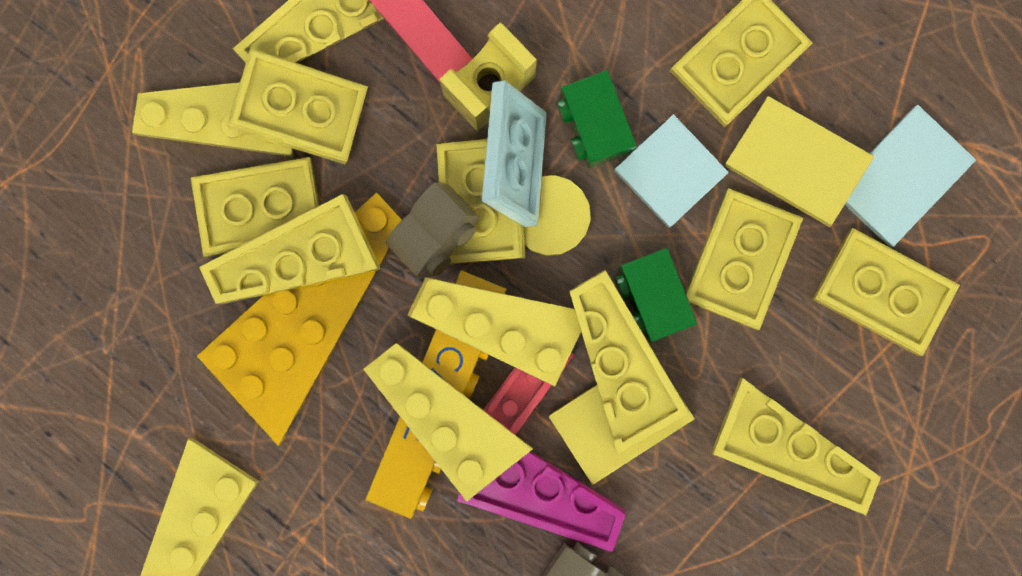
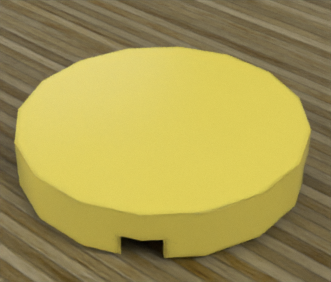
M556 175L542 176L537 226L524 227L525 247L531 252L544 256L562 255L575 248L586 236L591 221L590 205L583 191L571 180Z

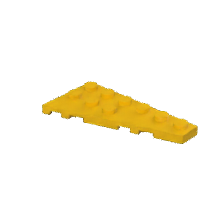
M376 192L355 214L379 265L382 266L391 250L386 241L402 219ZM378 270L263 295L197 355L201 362L277 446L281 445L285 439L288 429L304 405L306 397L318 376L322 373Z

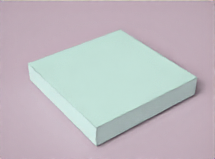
M674 114L614 170L668 228L675 224L729 173Z

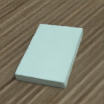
M504 80L493 82L482 201L524 227L537 226L547 113Z
M916 105L870 152L875 157L848 198L845 206L888 247H894L976 159L919 105Z

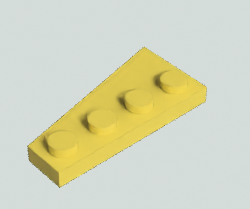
M288 0L233 49L245 63L250 48L298 63L384 20V18L368 0Z
M240 82L138 93L132 133L137 136L294 157L295 152L293 148L227 128Z
M344 194L199 267L216 304H225L381 269L351 203Z
M606 270L571 289L570 295L617 454L690 414Z
M426 277L407 314L553 386H556L581 333L577 315L573 308Z
M398 343L394 344L363 369L466 501L533 449Z
M744 378L739 379L711 453L867 515L881 477L820 435L819 432L792 415L776 401L760 392Z
M189 438L140 576H198L259 481L194 438Z

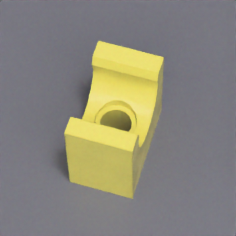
M501 22L489 32V39L486 45L466 66L457 72L450 69L439 79L443 96L477 132L489 122L492 91H484L479 87L478 81L481 77L488 74L495 75L500 81H507L520 92L536 75L537 59Z

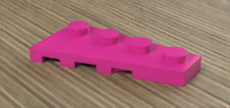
M531 451L468 501L463 498L460 492L457 498L458 502L610 552L614 550L626 515L625 509Z

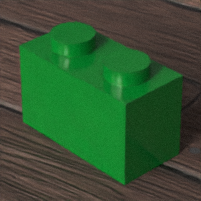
M608 70L561 87V100L556 101V105L563 123L570 122L576 137L571 138L570 141L578 162L585 160L588 169L634 151L636 143Z
M668 248L618 267L620 275L615 277L618 290L623 300L630 298L635 311L632 316L648 342L656 341L697 325Z

